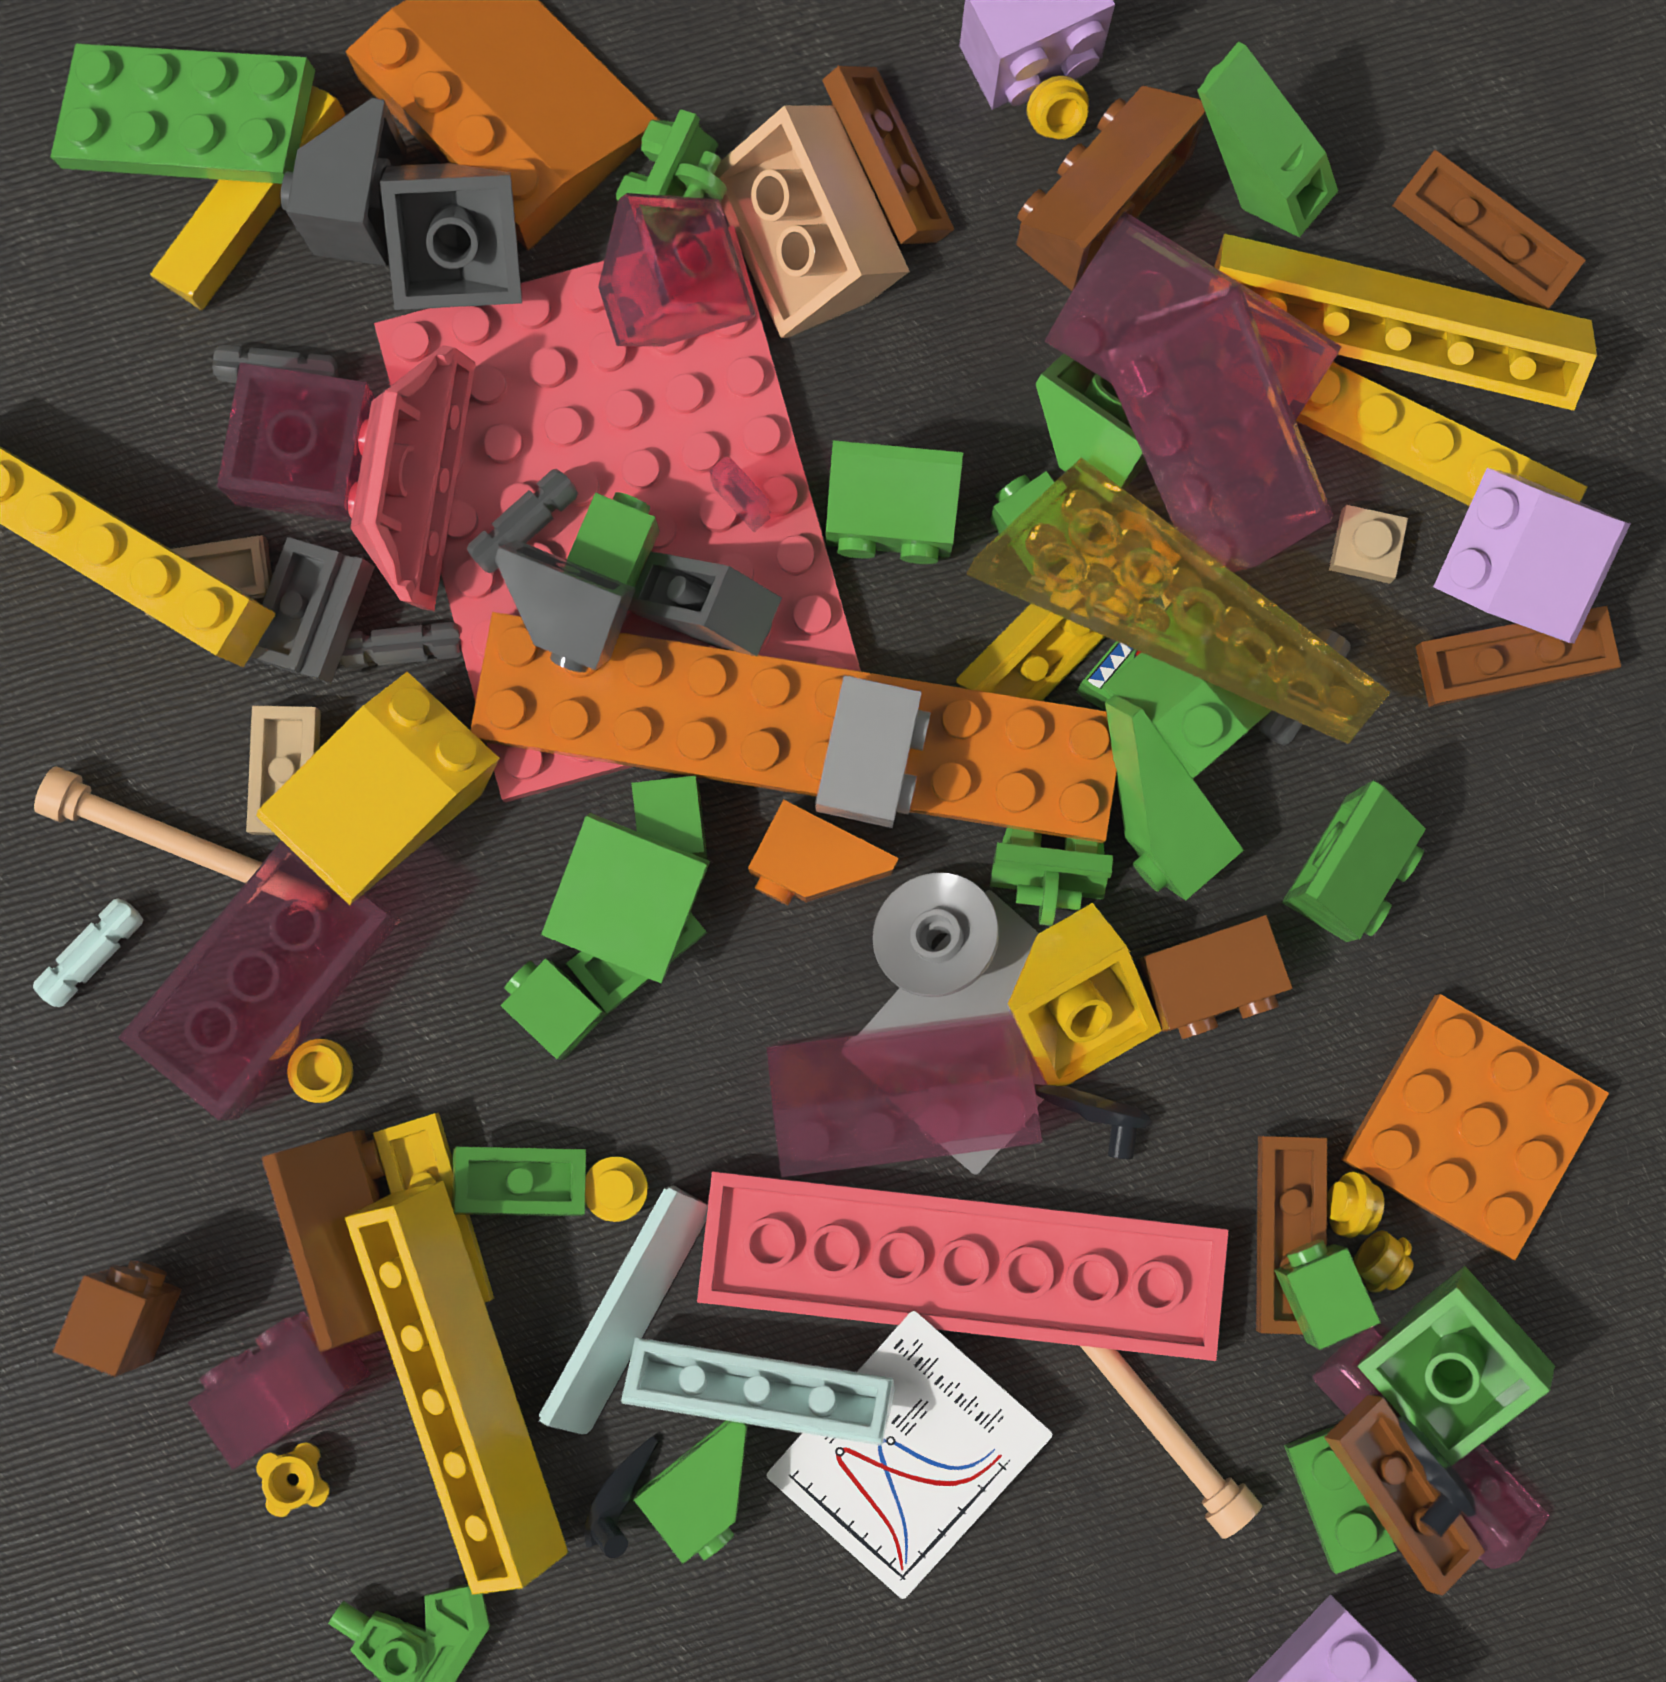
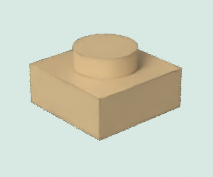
M1346 505L1341 510L1329 570L1391 583L1396 579L1408 518Z

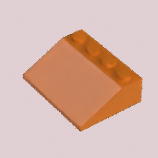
M406 0L391 8L346 50V54L359 81L377 99L385 100L389 111L442 164L452 163L511 172L517 240L528 251L642 144V137L650 120H659L538 0Z

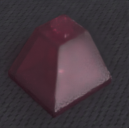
M626 193L619 198L598 286L616 346L663 347L746 322L756 316L719 199Z

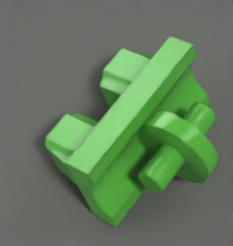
M684 110L679 111L675 122L650 120L642 137L641 150L650 161L655 162L649 177L633 172L625 175L616 193V199L628 213L643 220L657 238L669 242L674 241L686 214L695 216L702 200L711 203H721L727 191L726 185L714 175L721 161L720 157L714 154L718 146L717 142L700 128L698 124L700 119L695 113Z
M1007 828L1003 842H997L991 869L990 887L1016 889V903L1039 906V925L1052 926L1056 908L1080 910L1082 897L1104 898L1107 880L1112 874L1113 856L1104 855L1103 843L1065 837L1064 850L1042 848V833Z

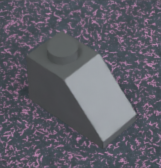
M518 540L500 546L495 562L534 645L552 652L550 660L555 664L576 672H587L588 667L596 670L609 661L636 588Z
M650 551L636 583V589L628 611L714 647L757 657L765 638L771 630L773 618L782 598L730 566Z

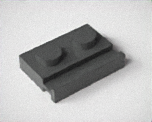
M287 537L262 603L263 606L275 612L276 615L250 658L257 662L331 684L375 566L359 557L353 558L343 555L338 551Z

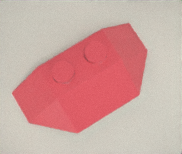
M441 346L371 402L369 419L364 420L358 438L359 451L362 455L359 479L352 485L348 497V512L352 519L350 528L398 598L418 608L435 611L476 364L475 361L460 350L451 346Z

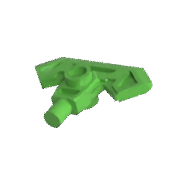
M469 1584L438 1590L425 1595L426 1629L406 1623L399 1618L376 1611L369 1618L345 1601L340 1604L328 1623L355 1641L350 1651L381 1682H455L490 1627L484 1593L472 1595Z

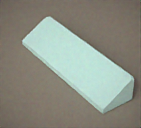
M674 1185L664 1188L539 1414V1417H541L540 1422L550 1427L578 1434H587L591 1431L631 1359L635 1337H643L707 1220L708 1204Z
M635 1337L621 1401L623 1404L882 1446L895 1390L893 1378Z

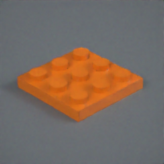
M1442 994L1433 997L1341 1160L1500 1255L1515 1261L1609 1093Z

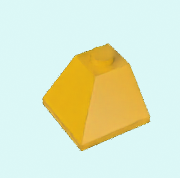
M1093 903L1037 934L1008 1001V1006L1046 1085L1066 1087L1162 1031L1126 944Z

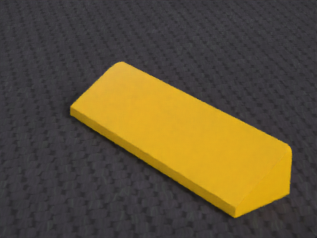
M314 86L311 89L300 148L346 115L337 98ZM219 179L150 275L203 311L281 204L282 184Z
M1127 507L956 679L957 684L965 689L1043 701L1184 558L1150 513L1133 507Z

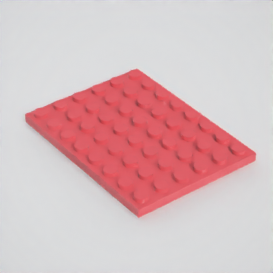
M734 225L521 283L522 303L428 308L374 323L391 386L441 346L455 347L476 362L441 569L453 620L459 630L460 646L475 702L492 612L515 616L521 615L499 568L492 573L484 571L469 555L467 550L468 544L484 530L489 534L494 529L491 523L528 490L534 494L539 489L536 483L553 469L560 470L570 479L578 492L577 498L561 512L556 508L551 513L554 519L526 544L567 560L595 493L613 499L615 492L628 494L648 504L651 507L648 514L656 518L660 532L652 552L730 566L782 598L773 618L771 630L765 638L758 655L861 672ZM627 611L620 633L717 648L630 611ZM487 743V747L500 758L494 773L501 799L505 803L632 768V766Z

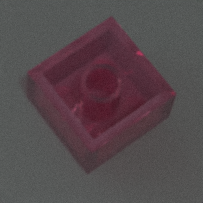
M240 363L217 487L235 505L351 523L352 519L348 512V497L352 485L359 479L362 455L358 445L359 432L364 420L369 419L371 402L376 396L368 384L362 381Z
M301 1311L292 1318L287 1317L256 1338L255 1342L261 1349L257 1354L254 1355L248 1349L237 1357L232 1356L202 1376L199 1380L206 1390L187 1402L232 1470L269 1448L371 1375L349 1342L320 1352L311 1321L304 1311Z

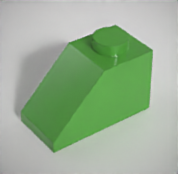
M725 1420L641 1487L634 1499L682 1564L696 1553L703 1560L708 1559L725 1546L734 1536L729 1526L735 1522L738 1512L748 1424Z

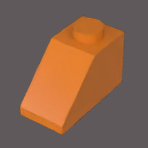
M783 800L748 869L750 874L760 878L755 886L756 890L789 906L793 896L804 902H809L890 876L897 865L898 858Z

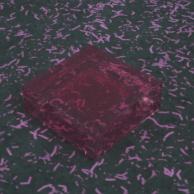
M725 456L709 470L712 487L753 532L770 519L769 499L731 457L728 459Z

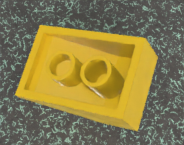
M407 671L364 704L258 809L256 816L341 898L351 905L482 795L500 758Z

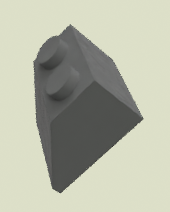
M369 99L298 149L294 171H287L283 177L281 187L282 208L286 210L297 232L301 234L313 255L383 266L387 265L388 247L380 181L387 166L404 165L407 147L383 99Z
M452 163L387 166L380 185L395 310L522 303L511 172Z

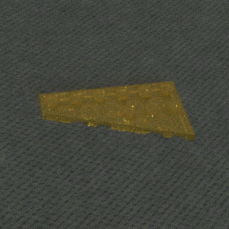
M1082 457L974 558L966 574L1347 744L1352 741L1391 693Z

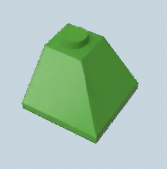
M1088 330L1052 363L1036 382V388L1059 468L1075 478L1077 484L1083 490L1090 494L1101 496L1109 503H1112L1133 481L1191 401L1190 398L1091 330Z
M1201 602L1102 686L1110 697L1117 695L1143 709L1192 779L1286 699Z

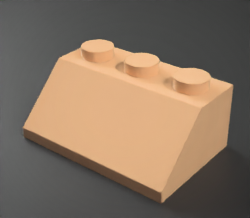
M784 105L719 163L714 175L727 187V191L720 203L730 226L734 225L741 251L780 338L791 337L868 304L910 272L834 106Z

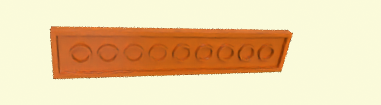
M492 612L470 730L482 742L687 776L696 775L699 778L817 797L842 681L845 675L922 692L918 710L931 712L923 751L909 749L904 773L917 776L909 812L1098 843L1106 841L1117 771L1113 760L1106 711L758 655L756 657L731 650L619 633L609 661L596 670L588 667L587 672L582 673L563 668L550 660L552 652L534 645L521 616Z

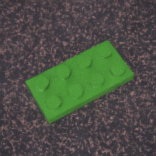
M76 44L51 158L62 169L282 184L285 173L287 171H294L315 69L307 57Z

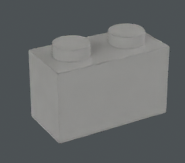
M844 675L816 799V812L890 828L893 827L896 812L909 815L917 776L905 774V767L910 748L923 751L931 712L918 710L922 692Z

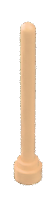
M54 766L48 771L38 789L34 803L35 812L55 821L63 822L67 818L77 821L80 817L313 911H322L330 903V894L324 887L91 794V787L82 783L80 775L58 766Z
M1080 1346L1205 1496L1201 1502L1208 1510L1205 1518L1222 1539L1232 1536L1249 1523L1262 1508V1504L1244 1483L1237 1485L1231 1477L1223 1479L1117 1350Z

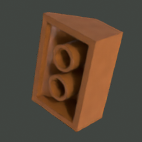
M1143 85L1128 102L1121 97L1118 98L1101 118L1097 128L1102 132L1088 147L1079 143L1063 160L1057 171L1061 176L1057 183L1048 193L1041 188L1038 189L1024 204L1017 216V219L1021 221L1017 246L1073 292L1192 157L1206 117L1201 100Z
M364 1130L350 1131L262 1157L319 1351L321 1352L382 1330L345 1217L385 1198L379 1178L386 1175L375 1139L367 1141Z

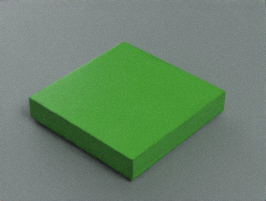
M589 813L584 819L541 935L662 983L668 972L710 861Z

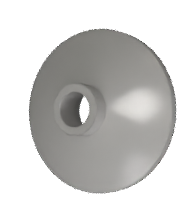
M950 873L925 874L902 884L883 903L877 914L873 929L874 953L882 971L899 988L922 997L951 995L973 984L989 967L996 953L999 941L997 914L987 895L970 880ZM941 933L951 935V942L946 948L940 951L932 950L931 944L937 935Z

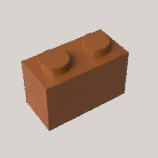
M1267 915L1136 960L1155 1015L1162 1029L1161 1032L1178 1028L1182 1039L1218 1028L1215 1015L1235 1008H1239L1242 1019L1277 1008L1279 1004L1275 995L1293 989Z
M130 1260L127 1267L111 1265L110 1269L84 1275L53 1352L114 1377L151 1363L182 1289L164 1282L167 1276L165 1271L134 1260Z

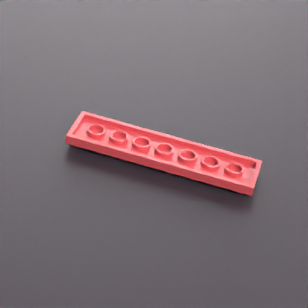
M713 1171L697 1302L899 1325L911 1311H916L936 1330L1216 1361L1228 1229Z

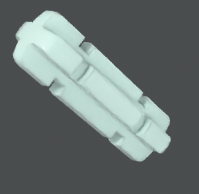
M118 898L112 900L99 914L101 921L98 924L91 922L56 958V962L59 965L53 969L48 967L34 981V990L45 1002L53 1007L64 1006L78 991L75 985L81 981L86 983L121 947L118 941L124 937L128 939L142 925L143 918L132 905Z

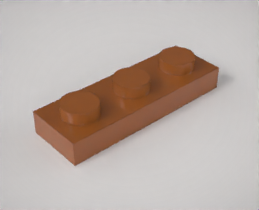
M837 66L822 81L832 100V106L835 107L858 154V159L864 173L871 181L884 208V216L891 231L897 236L900 244L939 242L951 233L954 227L877 67Z
M1436 150L1432 152L1393 204L1394 208L1529 306L1548 310L1586 261Z
M1607 606L1590 609L1575 643H1568L1516 623L1424 641L1415 646L1429 707L1612 672L1621 667Z
M1258 1136L1256 1331L1264 1334H1302L1274 1270L1289 1264L1290 1262L1286 1254L1301 1245L1318 1239H1323L1326 1245L1327 1138Z
M1368 1394L1324 1438L1426 1591L1443 1596L1483 1555L1485 1550L1461 1514L1442 1538L1434 1534L1420 1521L1439 1494L1428 1483L1422 1464L1410 1449L1398 1419L1385 1399Z

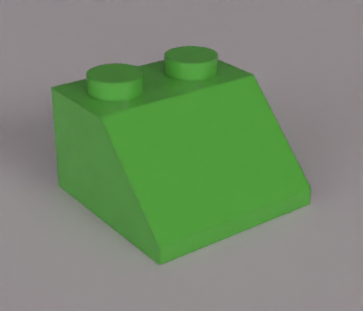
M833 440L826 546L838 547V554L851 558L875 557L876 550L901 553V560L915 564H935L938 562V556L950 557L954 540L963 452Z
M1375 781L1369 782L1344 798L1282 903L1345 942L1360 939L1363 933L1373 936L1390 911L1391 904L1384 900L1394 881L1397 878L1405 882L1418 865L1424 853V850L1418 847L1417 843L1426 828L1385 787Z
M1464 1266L1417 1303L1359 1362L1357 1367L1396 1411L1411 1421L1452 1466L1548 1393L1555 1365L1467 1267Z

